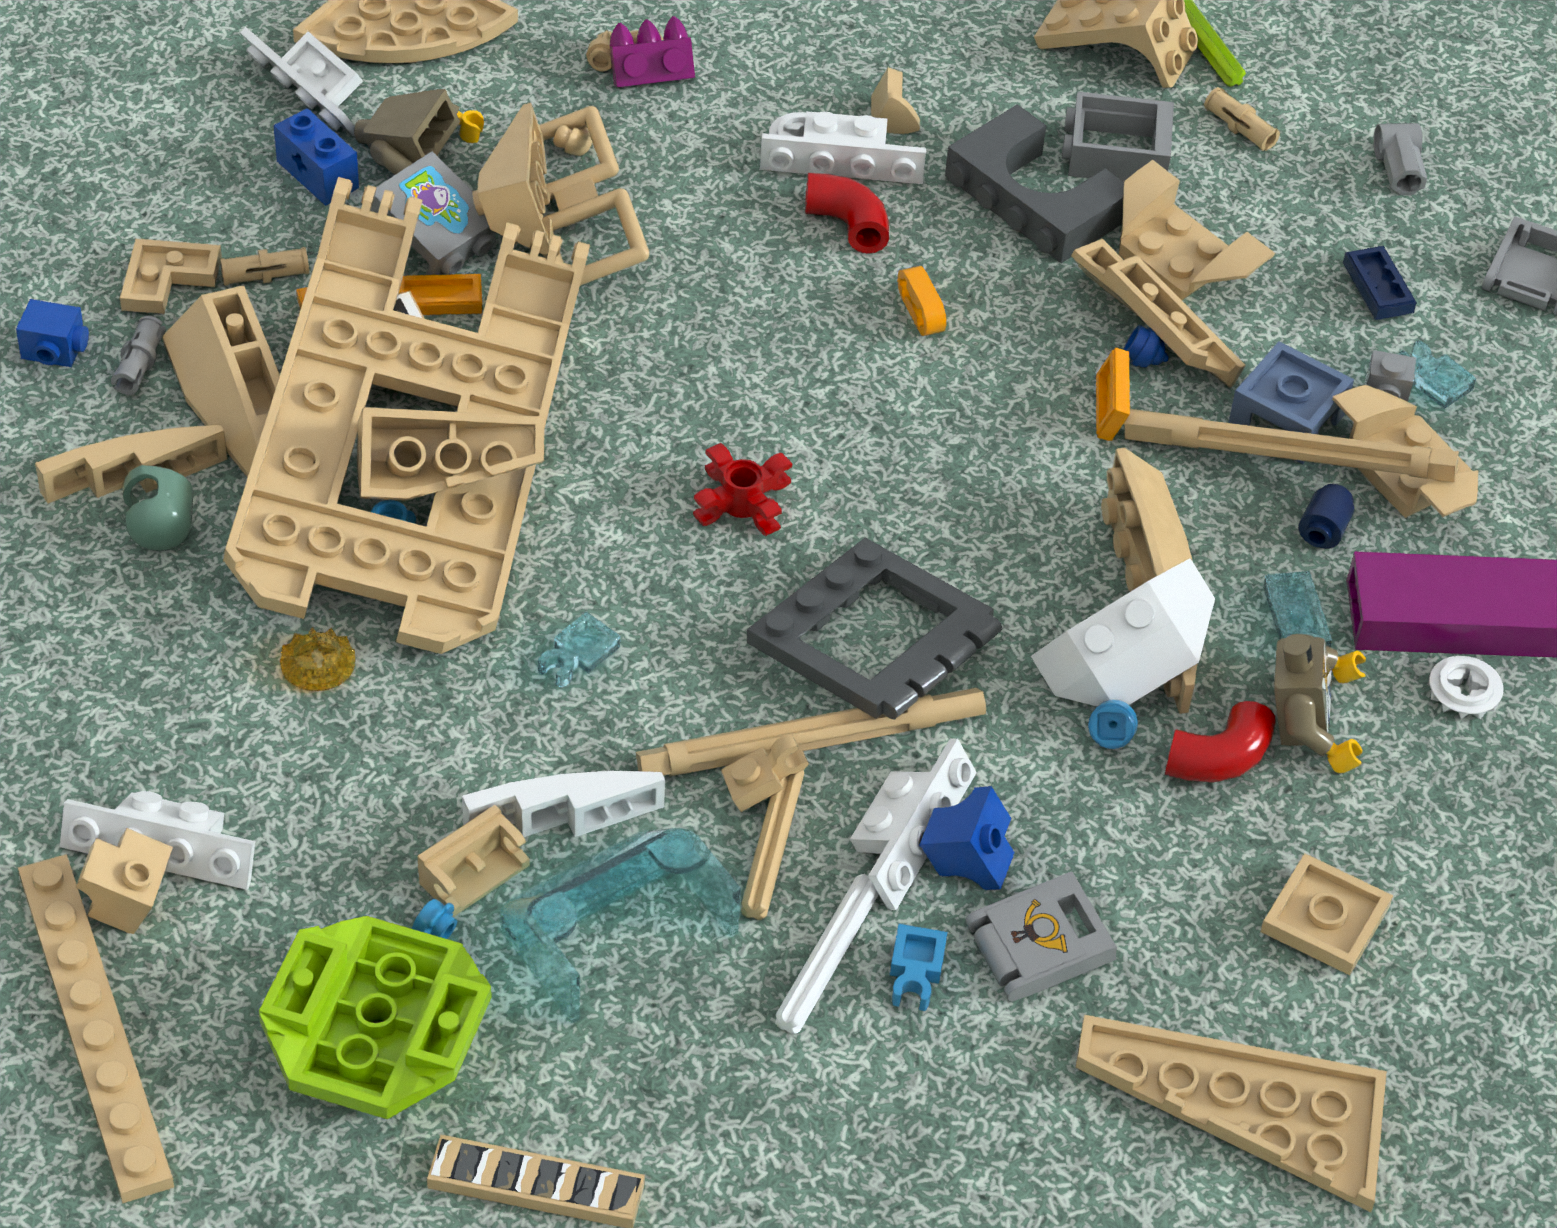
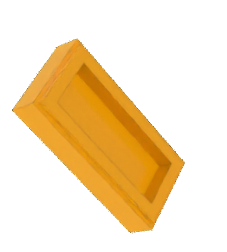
M481 274L403 276L399 293L411 291L423 315L482 314Z
M1116 347L1111 351L1096 374L1097 438L1107 441L1113 440L1130 415L1129 351Z

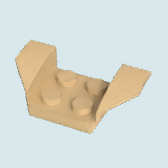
M1151 160L1124 181L1119 256L1125 260L1137 255L1181 300L1207 283L1247 278L1275 255V252L1248 232L1228 246L1174 204L1180 180L1154 160Z
M1368 385L1352 388L1332 398L1354 422L1349 439L1452 450L1421 416L1415 415L1417 406ZM1459 456L1455 482L1358 468L1405 518L1431 505L1442 517L1475 505L1477 502L1478 470L1472 471Z

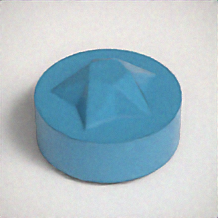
M1107 700L1099 704L1092 712L1088 723L1089 732L1093 740L1100 746L1108 749H1118L1128 744L1138 727L1136 713L1131 706L1120 700Z

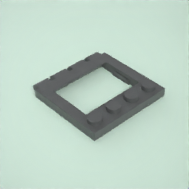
M864 538L747 629V643L875 719L883 714L895 720L916 703L918 697H923L946 678L948 673H952L976 653L977 649L982 648L1000 633L1002 625L997 618L993 617V608L873 541ZM881 580L901 590V594L936 614L940 612L947 616V618L871 680L800 640L808 631H818L830 621V614L837 608H847L859 598L860 590L866 585H876Z

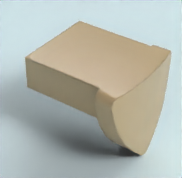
M889 67L871 95V116L887 119L886 133L909 134L920 130V118L914 108L902 98L903 72Z

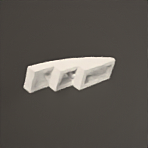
M597 771L558 774L511 782L463 795V825L493 805H496L504 817L512 824L516 823L523 837L565 823L569 824L574 836L577 837L663 808L665 778L662 772Z

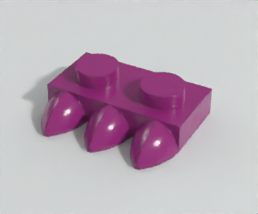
M672 16L669 19L664 30L663 40H661L660 33L655 25L648 19H645L639 28L637 43H634L633 36L625 25L620 22L615 26L610 38V54L615 87L695 78L691 37H688L684 25L677 17Z

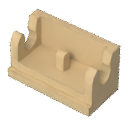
M493 805L418 855L419 884L434 899H437L444 905L452 903L454 905V917L530 866V859L519 848L526 843V840L520 831L501 814V810L496 805Z

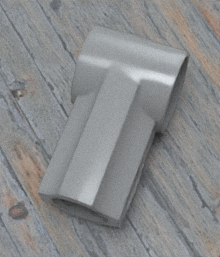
M1377 124L1374 131V152L1377 160L1384 161L1390 188L1395 190L1398 195H1414L1417 191L1424 189L1427 175L1421 157L1422 130L1420 124Z

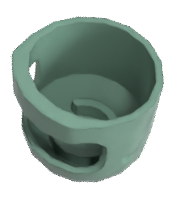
M141 465L132 469L127 474L123 484V499L130 509L126 512L125 526L130 538L135 543L152 551H166L182 544L190 533L192 523L194 490L190 481L171 469L157 466ZM146 478L155 480L157 482V495L151 499L139 502L131 489L137 482Z

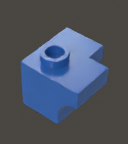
M992 786L974 787L972 793L959 804L950 807L934 808L919 844L939 876L965 877L976 882L985 890H999L1002 888L1015 853L1005 838L1011 817Z

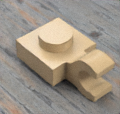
M787 734L774 742L769 755L761 747L721 769L733 802L740 812H743L783 790L779 780L804 770L809 763L803 750L798 748L793 735Z

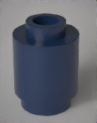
M1327 484L1314 492L1298 524L1299 533L1307 543L1324 549H1330L1339 544L1354 514V499L1350 491L1338 484Z

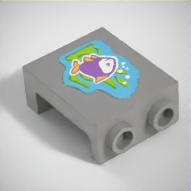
M433 151L384 181L376 188L371 211L378 213L384 190L393 191L395 197L392 209L388 212L387 216L404 220L405 216L403 213L407 198L411 196L423 199L411 246L428 262L427 275L456 274L463 267L467 259L475 254L479 257L483 256L496 242V232L490 230L485 215L479 216L475 209L472 196L473 191Z

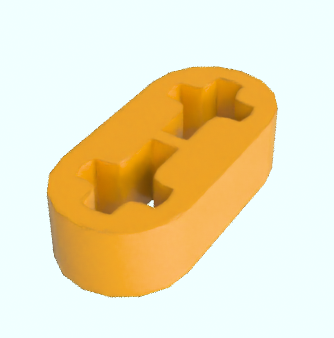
M916 266L900 270L897 278L899 293L920 334L927 336L944 332L946 329L944 305L925 269L922 266Z

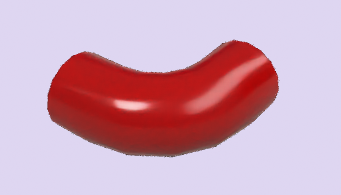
M808 172L805 214L827 215L844 221L848 225V242L858 252L866 254L876 253L888 244L889 219L885 206L867 186L847 177Z
M1244 701L1232 707L1226 729L1220 734L1212 736L1198 735L1176 729L1168 756L1165 775L1187 781L1207 783L1240 777L1261 761L1272 740L1276 716L1271 709L1261 703Z

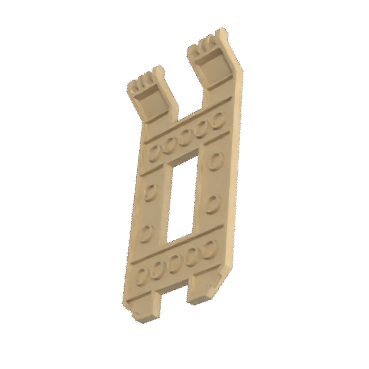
M338 177L317 259L227 541L223 561L259 608L304 619L314 584L405 607L396 643L443 654L496 630L536 465L435 492L427 526L338 504V500L358 435L359 416L362 408L366 407L373 384L457 406V412L544 416L545 429L590 244L579 241L575 243L571 260H573L572 265L558 262L555 259L559 255L563 240L560 236L552 235L547 258L538 256L544 232L538 230L533 232L529 247L531 249L530 254L517 251L513 248L514 244L517 245L521 228H519V225L507 222L478 333L394 311V307L402 283L423 199L410 196L406 201L403 213L405 215L404 220L387 216L388 212L392 209L395 197L393 191L384 190L378 213L372 212L371 208L377 187L365 186L361 201L362 207H353L345 204L346 200H349L353 183H351V180Z

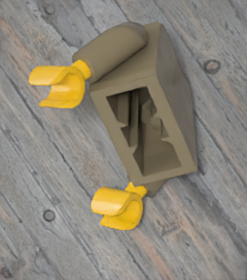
M437 89L390 96L384 99L371 119H361L356 122L354 135L358 143L367 144L371 157L378 165L385 167L395 175L431 151L438 156L458 125H460L459 136L463 141L477 143L480 132H483L484 118L480 112L475 110H469L463 114L459 111L460 107L451 102L446 89Z

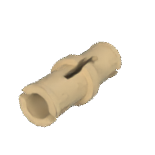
M1219 87L1213 89L1207 96L1204 103L1205 109L1210 110L1228 124V129L1234 134L1241 133L1262 151L1272 148L1278 141L1280 131L1257 116L1255 108L1249 104L1242 105L1227 94L1224 89Z
M305 247L268 253L267 249L258 250V255L220 259L224 286L254 280L270 283L272 278L309 274V263Z

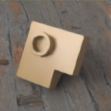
M126 828L117 846L96 838L89 849L76 885L77 889L86 893L92 900L87 916L127 933L134 934L153 907L173 847L129 828Z

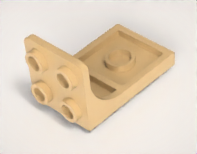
M1057 0L1034 35L1039 49L1111 42L1128 45L1141 52L1151 62L1163 88H1172L1198 43L1197 33L1191 27L1185 12L1184 0Z

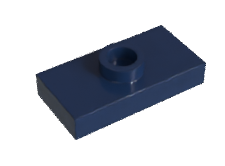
M1384 246L1345 252L1343 264L1375 320L1414 313L1417 302Z

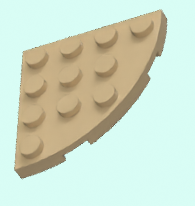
M328 0L293 29L294 42L297 43L309 32L337 57L348 60L373 63H414L454 55L492 40L518 22V9L500 0Z

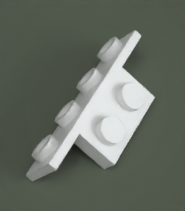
M245 27L240 32L251 45L246 51L257 63L265 67L269 62L273 66L270 71L272 75L287 89L294 84L298 88L294 93L311 110L318 105L322 109L319 115L331 128L337 131L342 126L352 136H355L354 124L338 108L363 82L354 70L309 32L282 58L248 28Z
M806 111L803 137L762 133L760 170L808 174V172L823 173L847 178L923 184L926 148L885 144L886 118Z
M949 739L930 772L891 771L850 838L857 852L881 854L868 876L887 909L896 910L927 858L919 844L933 809L959 804L976 775V771L958 739Z
M140 791L132 792L115 810L67 799L64 802L60 848L88 854L96 838L117 846L120 837L126 828H129L173 847L165 869L166 872L247 890L251 883L256 841L221 834L224 813L209 810V807L203 803H177L164 800L161 795L154 792Z

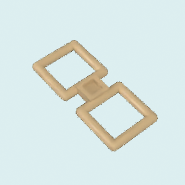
M594 106L585 107L539 125L544 141L553 138L559 126L565 125L573 130L574 127L579 128L586 125L600 162L598 165L546 184L549 199L556 200L559 211L543 218L550 217L553 231L616 208L630 246L628 250L585 265L580 286L644 262L649 258L650 254L628 192L623 188H618L600 196L597 193L595 183L617 175L619 166L600 113ZM559 252V255L556 256L555 261L564 263L561 253Z

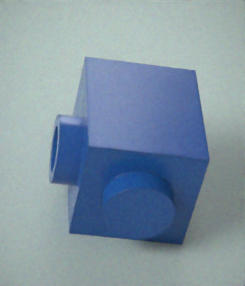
M34 299L29 300L16 328L21 359L37 361L45 365L72 367L78 352L85 351L89 339L88 327L83 326L81 307Z

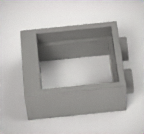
M1077 91L1075 108L1067 107L1064 131L1072 132V135L1065 134L1062 159H1069L1068 176L1090 178L1101 170L1107 169L1124 182L1151 160H1154L1168 171L1171 158L1174 102ZM1083 130L1152 137L1151 150L1082 143Z

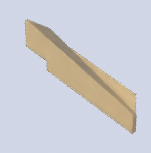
M1104 239L1073 251L1071 256L1081 270L1100 287L1139 316L1186 365L1209 371L1229 388L1234 386L1246 365L1137 255L1123 260Z

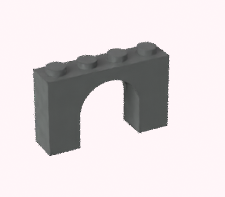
M1017 104L948 146L945 176L954 186L962 188L974 197L982 207L990 209L1006 221L1011 229L1019 231L1035 243L1039 250L1048 253L1057 261L1063 263L1072 257L1071 255L1075 249L1097 241L1122 225L1124 182L1107 169H1103L1078 186L1064 192H1038L1019 184L1012 178L1011 174L1042 155L1046 125Z

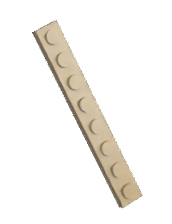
M67 854L18 867L24 893L122 1203L174 1188L173 1177L79 890L76 888L77 884Z

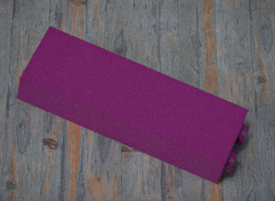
M1354 551L1346 581L1355 650L1557 658V560Z

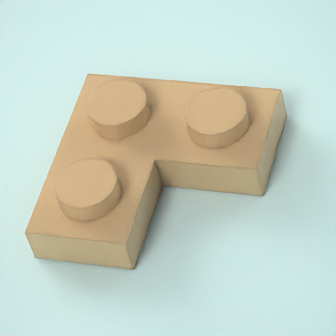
M135 239L120 296L121 311L165 314L172 284L215 287L220 259L222 258L221 246Z

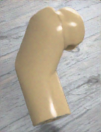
M565 125L559 126L553 139L556 147L564 148L565 153L575 156H582L587 153L593 143L586 125L579 128L574 127L573 130Z

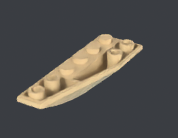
M243 285L201 295L163 335V343L187 404L205 426L221 425L225 435L226 452L248 478L280 374Z
M1116 449L1113 468H1108L1107 470L1109 490L1107 498L1102 499L1101 511L1104 523L1112 525L1115 554L1117 558H1124L1126 564V584L1131 592L1188 559L1192 560L1187 537L1162 472L1128 449ZM1197 664L1163 684L1167 697H1174L1179 714L1189 712L1195 686Z

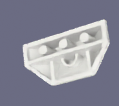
M1188 559L1145 582L1067 630L1034 653L1031 658L1053 694L1057 697L1093 706H1098L1107 700H1120L1130 705L1199 663L1215 597L1192 560Z

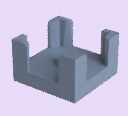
M1278 341L1235 390L1228 423L1250 426L1252 414L1254 413L1287 431L1318 435L1319 429L1330 416L1331 424L1336 426L1345 415L1332 398L1337 394L1352 389L1354 379ZM1295 460V461H1297V462H1299V463H1301V464H1304V463L1306 462V461Z

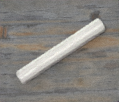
M860 874L854 879L776 1013L777 1019L775 1024L778 1028L786 1030L790 1034H796L801 1030L879 894L866 874Z

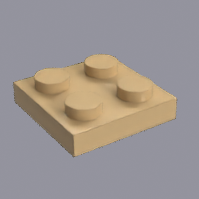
M1304 853L1265 917L1260 932L1341 972L1351 975L1388 911L1393 895Z

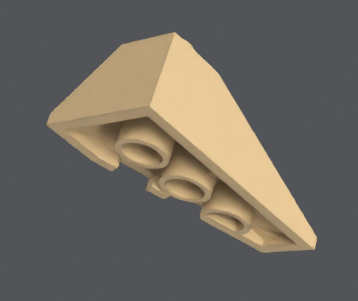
M527 103L523 104L480 170L478 188L472 192L478 215H485L490 230L503 235L507 222L519 225L521 230L517 243L528 248L530 247L533 232H536V230L544 232L539 253L547 255L553 235V228L550 217L543 218L545 205L550 204L544 174H547L544 139L532 104Z
M363 407L358 419L357 471L360 498L410 500L543 463L545 417Z

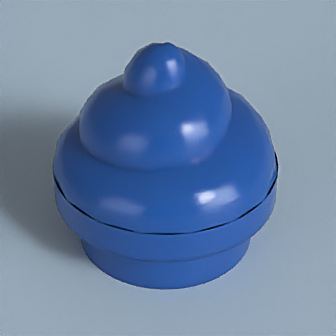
M1138 325L1134 329L1123 350L1129 351V363L1135 367L1145 368L1150 364L1160 365L1169 359L1167 352H1165L1166 347L1163 340L1150 327L1145 328L1142 325Z

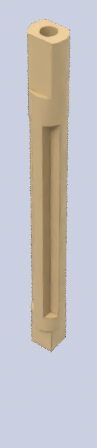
M1130 409V415L1124 423L1125 439L1197 449L1201 447L1407 474L1410 477L1455 482L1458 468L1459 451L1394 445L1209 421L1197 417Z
M972 688L935 696L928 694L918 697V701L895 720L883 714L875 719L862 710L853 708L667 743L663 747L636 752L638 771L662 772L663 775L676 776L728 766L761 747L769 755L774 742L787 734L793 735L799 749L807 751L936 726L937 723L986 714V702L983 691Z

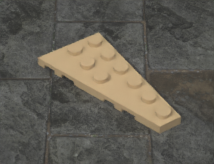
M1084 1015L1075 1068L1369 1212L1372 1211L1376 1194L1387 1071Z

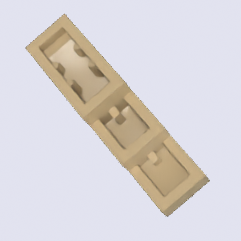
M221 425L178 427L126 435L82 446L35 463L40 493L47 503H51L90 487L95 496L99 498L123 488L127 474L132 469L141 465L171 469L186 477L227 460L225 435ZM146 478L139 482L146 493L157 489V482L153 479Z

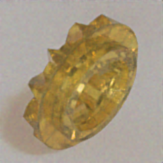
M311 627L306 635L294 633L292 641L289 644L282 645L281 671L291 684L303 690L324 691L335 688L344 683L351 676L355 668V649H352L347 636H336L332 627L325 633L317 632L313 627ZM314 649L321 651L323 656L321 668L317 667V662H314L312 658Z

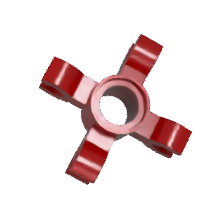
M722 443L706 449L705 454L712 462L705 465V471L713 480L719 481L722 485L715 489H703L694 495V500L701 508L693 511V516L702 526L714 523L723 513L727 512L737 518L752 517L755 526L764 536L781 529V525L774 517L782 514V509L774 499L767 498L764 493L771 489L781 490L791 483V478L784 472L792 468L793 464L783 453H777L760 466L756 462L747 459L733 461L729 450Z

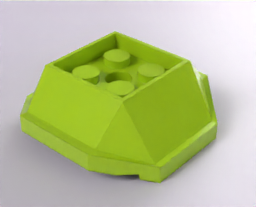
M363 916L340 921L322 929L319 926L300 929L259 1009V1018L289 1090L389 1119L455 1081L492 998L490 983L479 972L475 962L462 943L373 917ZM374 1020H384L380 1023H371Z

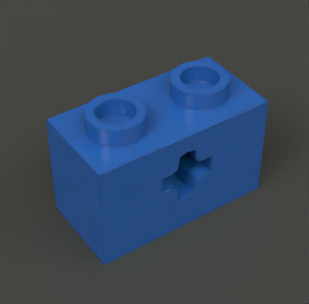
M308 108L274 125L277 162L325 206L331 203L338 177L351 180V183H353L351 192L359 189L357 152Z

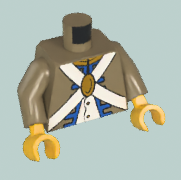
M1292 634L1277 641L1274 692L1281 745H1305L1320 756L1327 754L1331 767L1337 773H1345L1360 766L1361 761L1356 757L1362 754V748L1352 738L1336 745L1334 743V736L1329 733L1331 670L1339 683H1348L1365 677V674L1356 667V665L1366 662L1365 656L1360 651H1354L1339 657L1337 650L1326 646L1325 639L1308 634Z

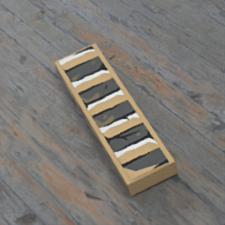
M440 1135L427 1177L428 1189L623 1228L634 1227L645 1185V1175L446 1135Z

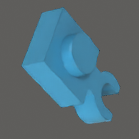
M898 924L890 969V976L898 977L893 985V1006H900L904 993L914 992L920 997L919 1010H927L931 997L930 982L939 984L948 932Z

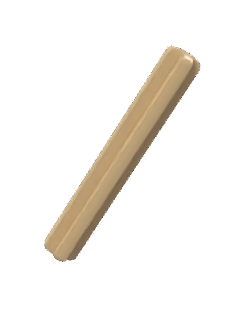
M804 770L780 779L783 790L770 796L741 903V912L747 918L753 917L757 920H762L767 916L803 781Z

